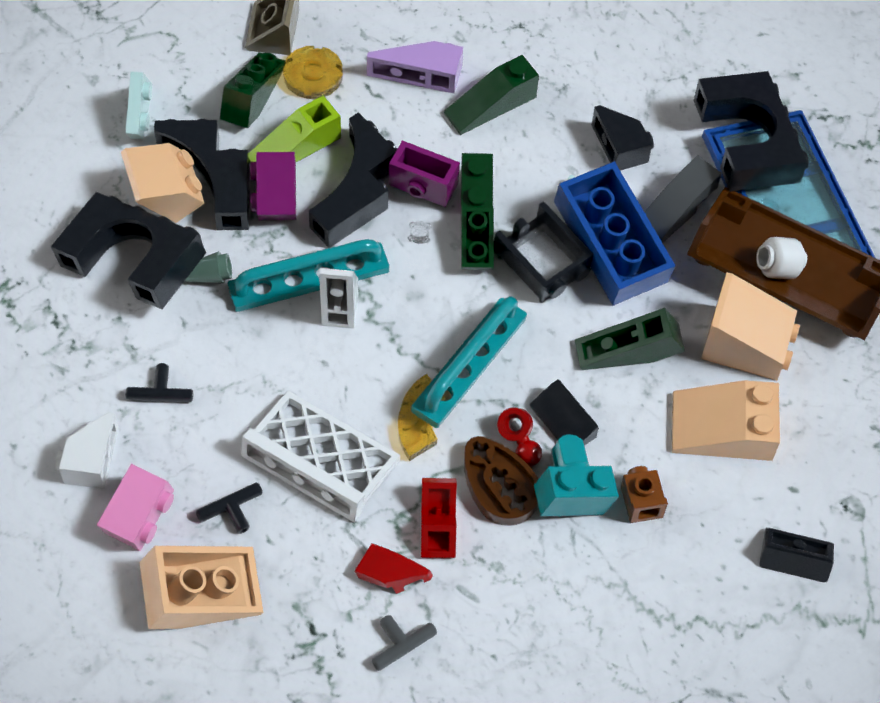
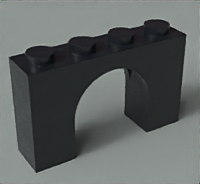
M769 71L699 79L693 101L702 122L744 119L760 126L769 136V139L762 143L726 147L720 169L729 192L801 183L804 171L808 168V155L800 146L798 132L791 125L786 105L782 104L778 85L773 83Z
M95 192L51 245V249L61 267L86 277L104 253L115 244L130 239H141L152 243L149 252L129 276L128 281L136 299L159 309H163L206 254L201 235L194 228L180 226L165 216L158 217L148 213L140 206L133 207L123 203L115 196L108 197L98 192Z

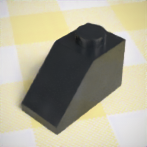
M601 105L595 106L591 125L609 162L615 161L620 171L648 163L651 149L654 148V142L651 133L645 131L641 121Z

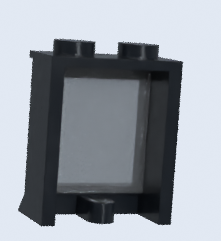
M544 201L539 204L537 217L528 223L524 218H520L515 222L510 236L506 237L501 231H498L494 237V253L499 254L538 296L540 303L550 297L553 299L564 292L568 284L574 280L577 282L581 281L591 271L590 266L594 254Z

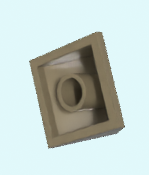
M299 0L255 1L245 48L255 52L291 55L299 14Z

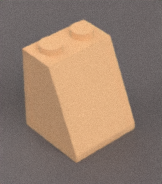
M726 272L701 359L777 381L782 369L788 371L793 352L787 349L789 342L795 343L800 325L794 323L797 310L738 276Z

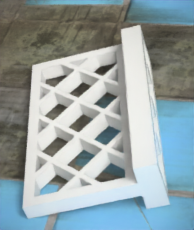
M290 391L283 395L255 429L249 428L242 436L241 456L354 523L362 514L363 506L400 460V454ZM290 404L301 410L302 416L284 419L283 410ZM323 423L329 427L330 433L312 435L310 424ZM305 426L307 436L289 438L286 427ZM281 428L283 439L271 440L264 436L263 433L268 429ZM351 439L357 443L358 449L341 451L338 440ZM333 442L335 452L317 454L315 443ZM309 444L311 455L298 456L292 452L291 446ZM379 455L386 459L387 462L384 466L369 468L367 456ZM361 457L363 469L345 470L344 459ZM337 461L340 472L327 473L320 468L319 463ZM366 477L368 484L365 490L360 492L349 485L348 479Z

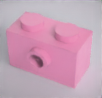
M131 464L97 526L105 534L141 551L144 544H149L157 530V525L155 524L161 513H166L171 507L174 499L172 494L174 489L168 481Z

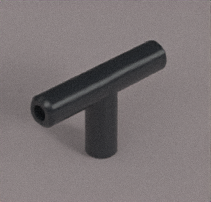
M159 363L155 369L154 387H127L125 398L127 400L192 402L194 393L192 389L167 388L169 366L165 363Z
M255 482L197 509L196 515L200 522H204L227 512L236 531L244 533L249 529L250 525L239 505L262 495V488L259 483Z

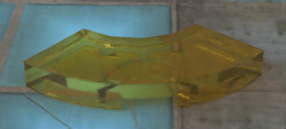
M427 374L418 379L407 391L399 411L398 436L401 447L409 461L437 445L438 439L432 426L411 412L412 404L432 381ZM444 395L442 396L441 401H446V397Z

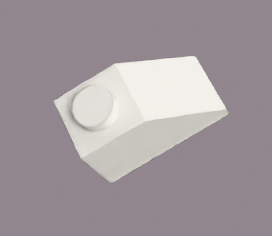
M107 412L66 438L64 450H59L56 457V470L60 471L64 484L105 488L119 430L115 413Z

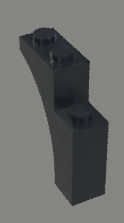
M359 112L349 118V138L353 145L354 156L348 173L340 185L327 198L309 210V227L328 248H331L388 209L389 190L382 180L389 176V163L397 148L391 140H386L378 132L377 127L372 121H367Z
M155 120L154 133L156 144L170 143L181 150H186L194 160L193 167L209 185L215 200L214 213L217 230H249L250 166L248 150H219L217 120Z

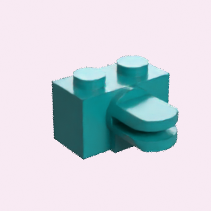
M571 434L562 436L551 449L554 466H548L534 485L540 516L604 515L619 497L612 466H589L583 440Z

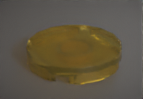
M305 46L296 49L285 61L283 68L284 82L287 88L299 97L317 99L323 95L325 97L329 96L339 88L343 80L342 62L337 54L325 47L314 49V46Z

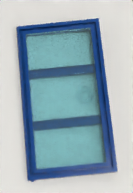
M803 111L789 112L791 125L793 128H796L800 146L803 151H806L809 160L808 168L804 171L801 183L739 190L736 192L876 258ZM751 121L706 129L702 134L711 158L720 172L726 147L757 144L769 139L767 133ZM721 174L723 184L727 187L723 174Z

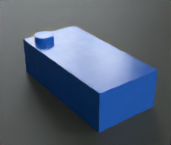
M615 161L559 184L554 203L567 226L594 254L590 267L612 306L669 282L676 265Z

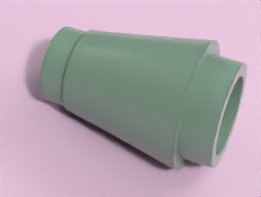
M218 251L204 256L185 281L225 283L226 279H232V265L228 253L221 254Z

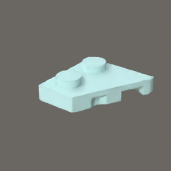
M143 72L130 73L126 134L131 139H143L144 132L149 130L150 116L148 109L152 97L153 84Z

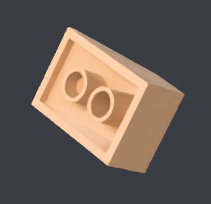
M744 380L673 391L672 453L773 461L780 444L779 383Z
M154 546L139 562L148 629H183L258 616L263 613L253 547Z

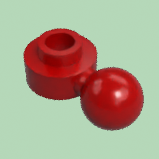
M512 407L504 410L497 421L499 433L506 440L516 441L518 446L515 453L530 467L538 464L542 458V449L537 442L530 440L528 437L533 429L531 415L522 408ZM515 418L520 419L522 423L518 431L512 428V421Z

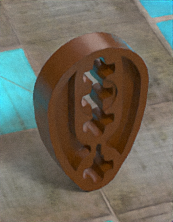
M483 436L471 438L465 445L464 473L472 499L480 512L488 520L499 525H517L528 520L538 507L534 485L538 481L536 473L522 458L501 443ZM474 449H477L479 452L485 450V459L479 455L473 457ZM494 474L499 478L505 477L504 487L508 491L514 489L513 498L518 504L524 503L522 511L517 507L511 509L512 499L508 495L501 496V484L498 481L492 483Z

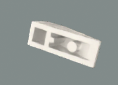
M320 268L322 326L354 328L358 303V277L354 271Z

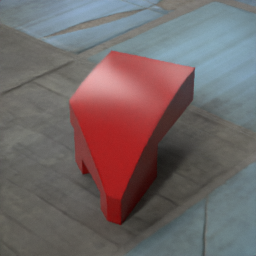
M371 543L354 571L359 579L384 588L392 587L396 594L405 591L404 586L421 579L425 583L433 577L431 571L426 567Z

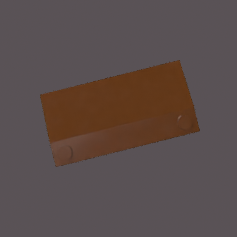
M724 187L701 222L687 253L697 263L711 266L723 273H732L765 293L841 329L844 334L853 338L858 337L865 341L880 313V260L736 191L729 192L727 187ZM768 238H795L801 242L807 254V263L798 277L792 280L767 278L757 265L756 254L759 247Z

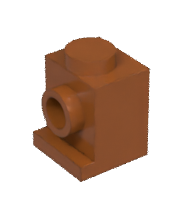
M646 466L631 468L628 474L623 476L621 490L630 523L663 518L668 502L667 498L664 497L658 471H648Z

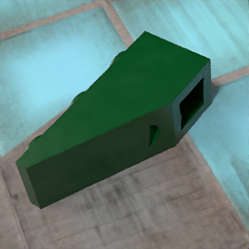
M259 52L224 86L219 119L249 128L260 116L286 67L287 61L277 58L272 53Z

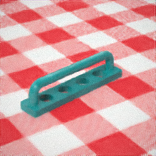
M365 239L245 270L236 279L228 281L227 284L236 312L320 291V281L316 271L322 267L354 271L359 281L388 273L389 262L380 242ZM357 259L362 261L364 266L359 270H351L346 264L350 260ZM291 275H296L302 278V282L297 286H289L285 283V279ZM260 283H265L271 286V290L266 294H257L254 292V287Z
M509 296L507 298H500L412 404L411 412L434 428L440 427L525 322L527 313L517 307L518 301L516 298ZM499 325L504 327L505 332L503 334H494ZM482 346L487 349L488 354L485 356L476 355ZM464 368L469 371V377L458 378V375ZM447 390L452 398L447 401H441L443 394Z

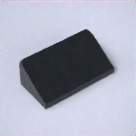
M559 379L551 383L530 403L532 410L557 440L564 435L571 434L581 438L584 445L597 438L598 425Z
M766 527L760 556V567L820 582L828 581L834 563V543Z

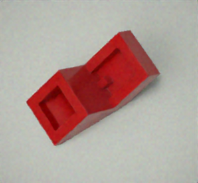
M422 478L421 558H456V478Z

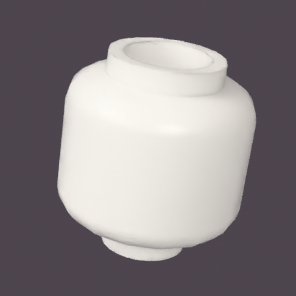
M770 237L759 247L756 261L758 267L767 278L792 280L798 277L806 266L807 254L801 242L795 238Z

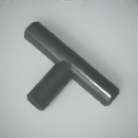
M391 615L385 616L381 619L380 625L394 645L374 657L372 663L376 670L381 671L437 635L435 626L432 623H427L406 637Z

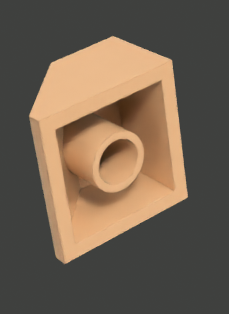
M170 143L125 148L121 151L135 201L138 204L161 216L167 217L175 223L205 204L201 193L202 185L193 169L194 160L186 150H181Z

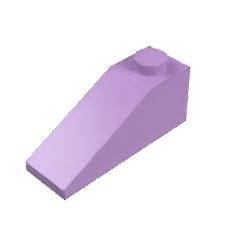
M431 41L368 52L367 76L455 93L462 69L463 47L451 43Z

